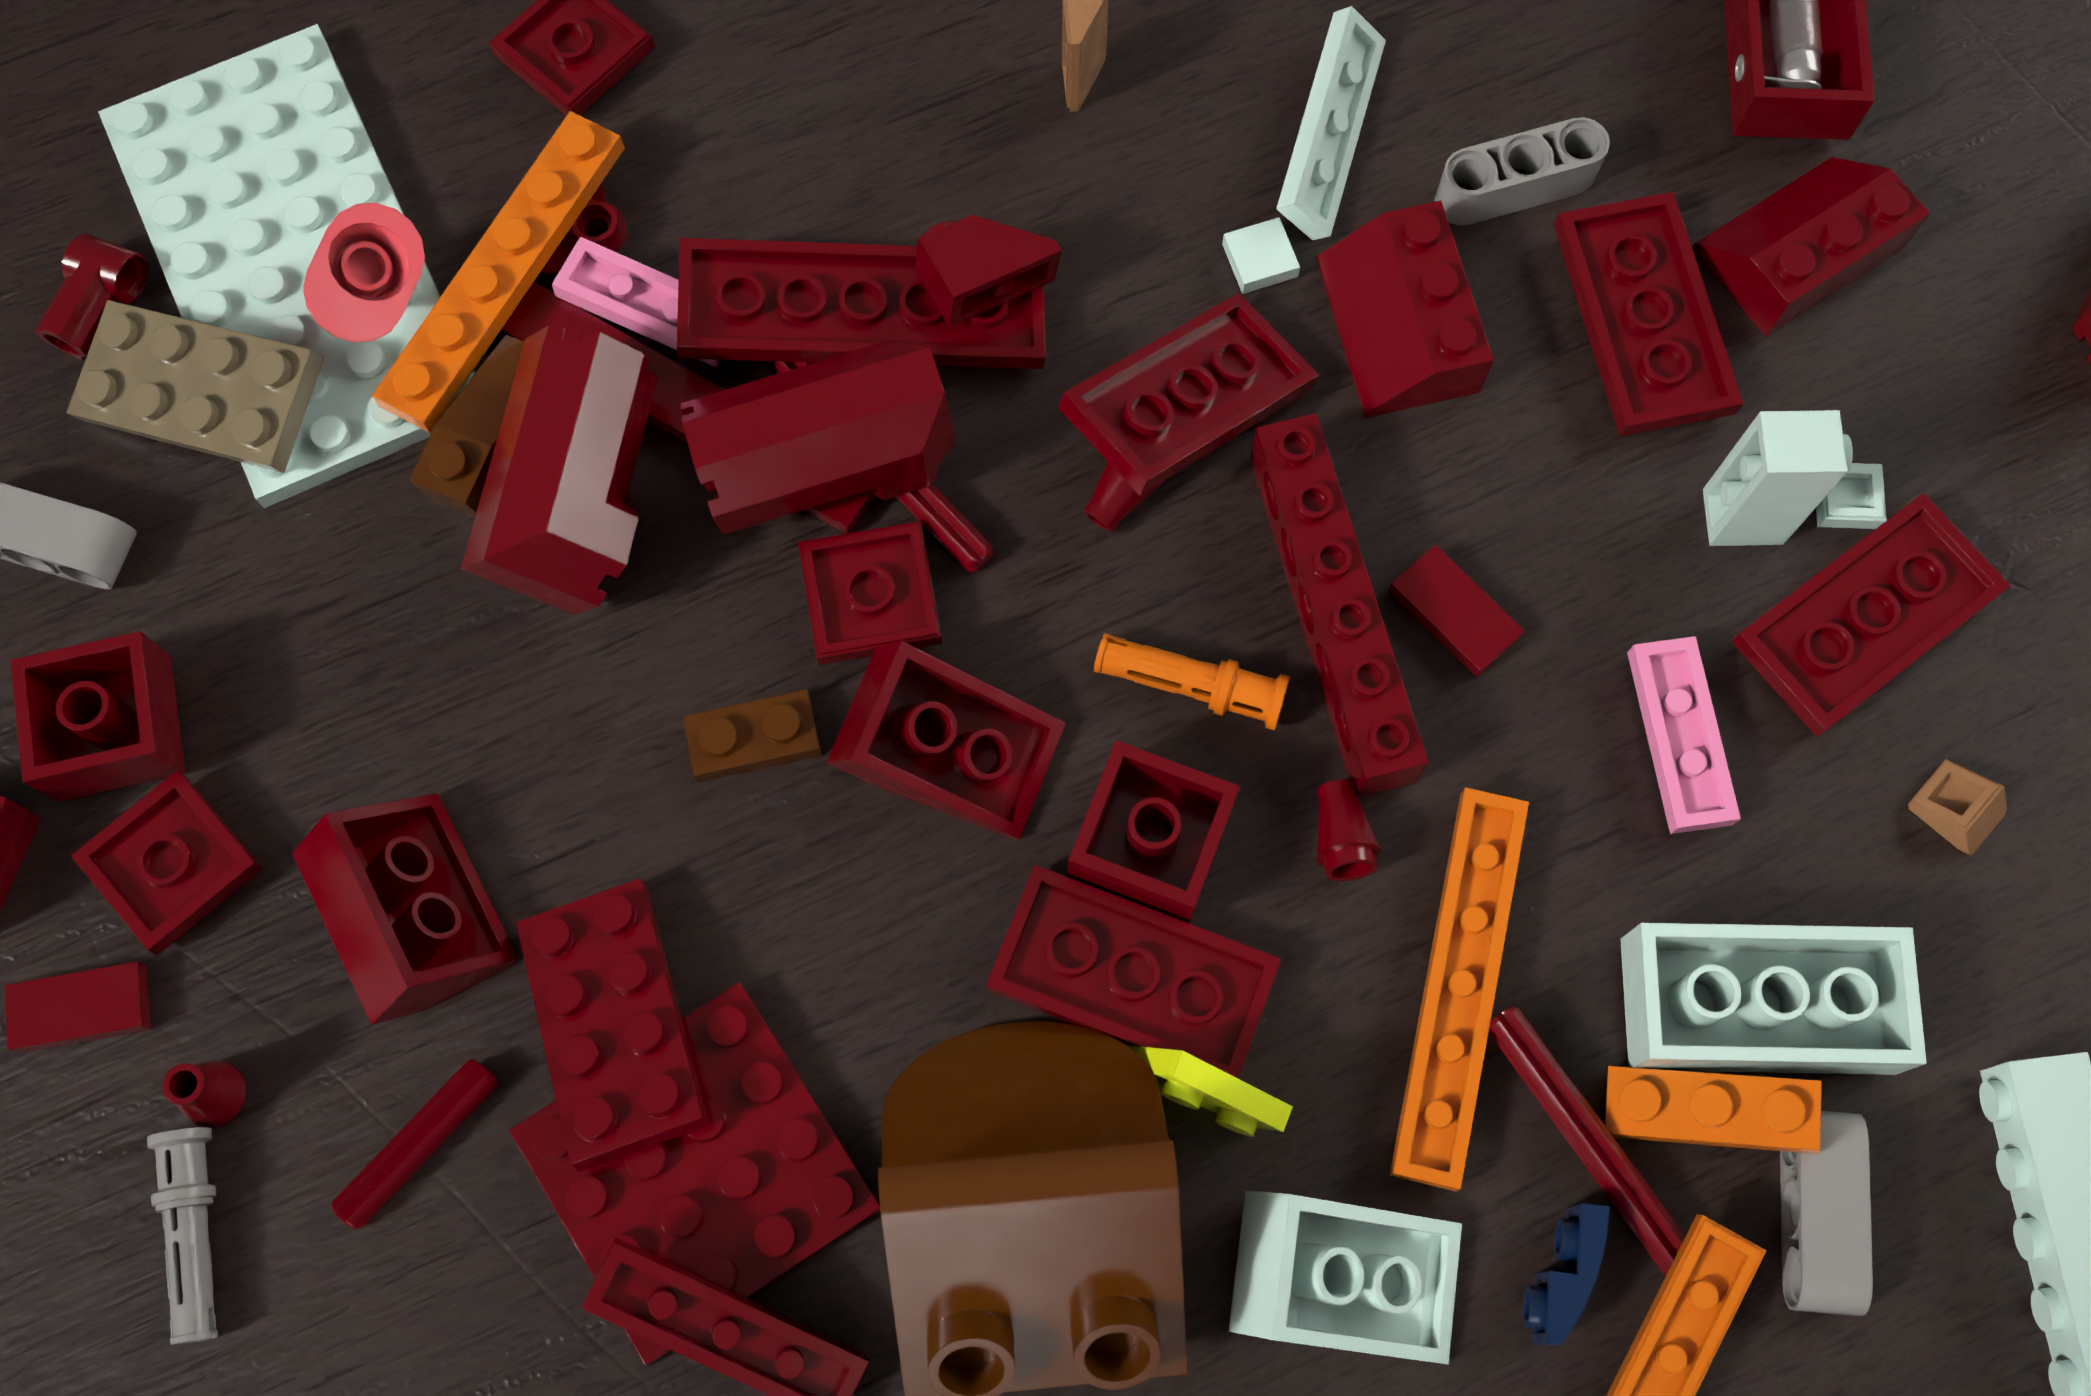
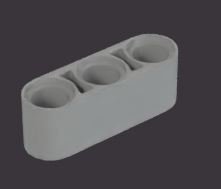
M1581 117L1460 149L1454 152L1446 161L1434 202L1441 200L1448 222L1460 226L1474 224L1581 194L1587 191L1596 179L1609 149V135L1605 128L1595 120ZM1570 154L1578 155L1582 159L1574 158ZM1514 169L1523 170L1529 175L1520 174ZM1457 184L1468 185L1474 190L1463 189Z
M0 483V559L106 590L112 589L137 535V531L133 527L99 511Z
M1821 1111V1154L1780 1151L1783 1294L1788 1308L1794 1311L1864 1316L1870 1308L1873 1292L1868 1129L1865 1119L1861 1114Z

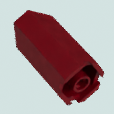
M547 326L525 339L461 569L575 615L599 607L608 593L597 587L606 574L618 579L627 565L639 517L635 508L624 503L632 500L629 488L658 378L654 371L646 374L649 361L644 353L601 332L583 330L580 341L563 339L566 328Z
M884 341L680 404L683 416H681L682 425L700 484H705L708 493H713L715 499L709 500L707 503L722 535L867 490L869 493L886 500L931 486L940 471L939 465L946 452L949 456L956 443L945 391L931 347Z

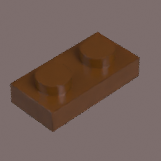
M808 689L682 716L693 776L697 783L822 755Z

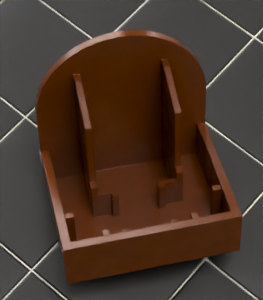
M1046 1021L996 1024L965 1032L932 1047L911 1062L891 1086L884 1103L882 1116V1167L878 1168L881 1221L904 1395L999 1396L1003 1392L1091 1384L1102 1389L1120 1390L1136 1386L1148 1378L1187 1375L1180 1205L1174 1142L1169 1140L1159 1085L1147 1063L1135 1051L1111 1036L1082 1026Z

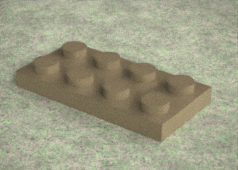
M107 300L67 414L89 423L284 473L324 357L308 348Z

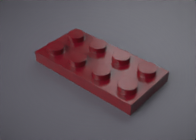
M1674 192L1559 213L1554 223V228L1619 436L1622 437L1737 414L1744 403Z
M1237 293L1063 393L1058 409L1140 496L1312 390L1319 374L1240 293Z
M1922 493L1741 631L1731 642L1818 738L1996 599L2011 585L1925 493Z
M1034 864L987 981L986 990L1074 1025L1101 1032L1126 1045L1185 1051L1239 1078L1281 958Z
M639 878L517 921V930L570 1165L578 1172L710 1126L648 887L642 879Z

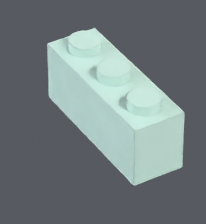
M1840 410L1759 412L1703 488L1709 546L1783 545L1850 470L1853 448L1849 435L1842 432Z

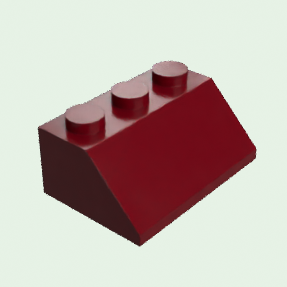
M1831 157L1697 241L1692 249L1764 336L1768 337L1903 250L1930 215V212L1891 168Z
M1441 200L1384 212L1317 255V266L1364 418L1481 392L1493 365L1494 358Z
M438 793L325 813L292 853L371 1025L428 1010L510 967L518 960L514 948Z

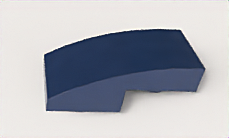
M1581 1203L1566 1208V1219H1558L1554 1234V1255L1556 1260L1564 1261L1563 1272L1547 1271L1535 1274V1286L1527 1285L1524 1293L1523 1324L1525 1328L1532 1329V1345H1561L1578 1321L1595 1285L1602 1262L1608 1232L1610 1207Z

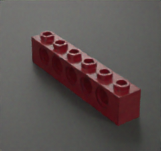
M1317 413L1256 427L1250 454L1251 464L1349 780L1355 783L1358 798L1416 784L1429 761Z

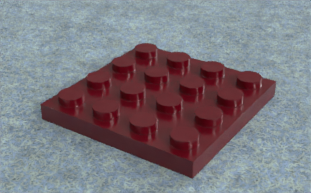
M739 982L682 1019L710 1126L578 1172L570 1165L556 1100L509 1129L511 1136L594 1279L616 1237L738 1295L751 1299L880 1212V1204L747 991ZM624 1329L645 1366H651L672 1352V1350Z

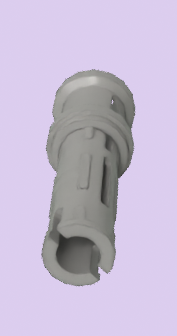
M208 1127L177 1129L147 1136V1147L155 1150L158 1191L151 1195V1205L155 1207L156 1213H162L165 1234L166 1275L171 1319L170 1345L218 1338L214 1313L207 1206L213 1205V1198H216L217 1195L216 1186L208 1184L205 1143L212 1140V1130Z

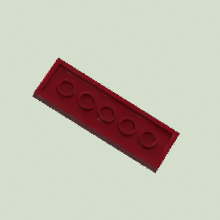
M680 238L678 359L819 362L884 341H893L931 347L936 366L1043 369L1046 360L1044 286L949 327L915 270L917 246Z

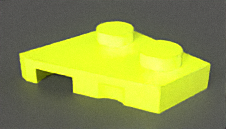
M1126 1045L1135 1051L1150 1067L1157 1079L1159 1089L1161 1090L1160 1093L1165 1098L1191 1109L1198 1110L1201 1106L1218 1114L1215 1120L1216 1123L1245 1136L1253 1137L1256 1128L1284 1132L1293 1106L1185 1051Z

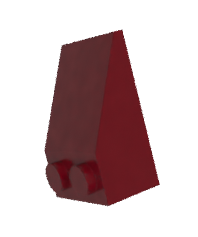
M897 641L875 647L827 763L883 790L1011 839L1019 840L1066 723L903 641Z

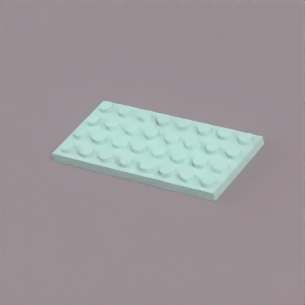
M318 24L98 111L181 317L308 348L324 357L285 472L281 473L241 462L255 499L263 508H267L430 437L431 433L379 407L372 397V394L441 297L425 260L421 276L402 318L390 333L375 341L354 343L334 337L317 324L306 307L303 285L307 269L327 227L338 213L355 204L379 203L395 208L404 215ZM474 370L472 371L466 382L463 384V386L461 387L453 401L456 399V397L460 394L463 388L474 376Z

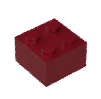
M133 632L10 660L23 783L54 801L61 802L167 778L177 770L185 774L171 655L143 632Z
M1116 740L1069 857L1068 877L1190 924L1234 807L1240 786Z

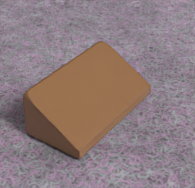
M1062 0V70L1067 108H1070V112L1079 111L1105 62L1108 0Z

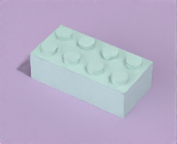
M1640 923L1620 938L1628 1067L1674 1071L1897 1075L1927 1064L1913 928Z

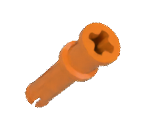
M1108 633L1103 635L1094 665V672L1117 676L1156 689L1195 698L1196 700L1209 703L1208 709L1214 710L1213 714L1223 716L1227 711L1262 720L1265 722V728L1274 731L1277 727L1290 681V676L1280 674L1276 679L1240 669L1238 661L1228 659V662L1222 660L1220 665L1152 646L1127 641Z

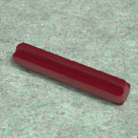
M475 1059L467 1060L332 1201L330 1207L336 1217L350 1228H362L497 1087L498 1080L495 1075L481 1062Z

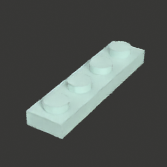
M1352 6L1333 13L1276 208L1311 240L1331 236L1386 42Z

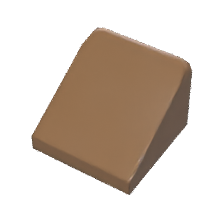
M1945 759L1908 803L1910 811L1953 846L1971 856L2007 812L2005 786Z

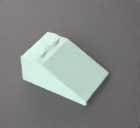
M1245 1191L1229 1332L1275 1341L1449 1364L1462 1223L1292 1194Z

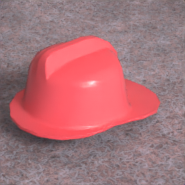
M379 203L355 204L338 213L323 235L307 269L303 285L306 307L319 326L334 337L354 343L375 341L392 331L402 318L421 276L425 260L422 238L413 223L395 208Z

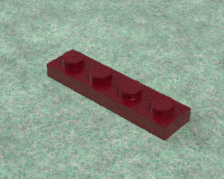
M616 1237L582 1303L581 1309L770 1396H852L869 1363L867 1354Z

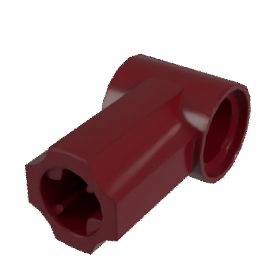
M88 233L78 235L68 245L62 262V272L65 280L34 331L43 341L79 359L88 355L107 300L131 304L143 292L149 274L148 262L145 256Z

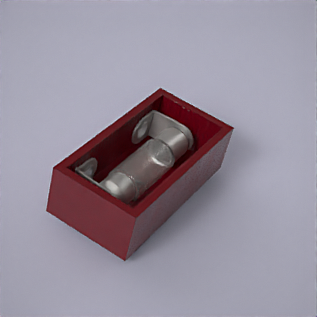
M1724 0L1732 135L1850 140L1875 101L1866 0Z

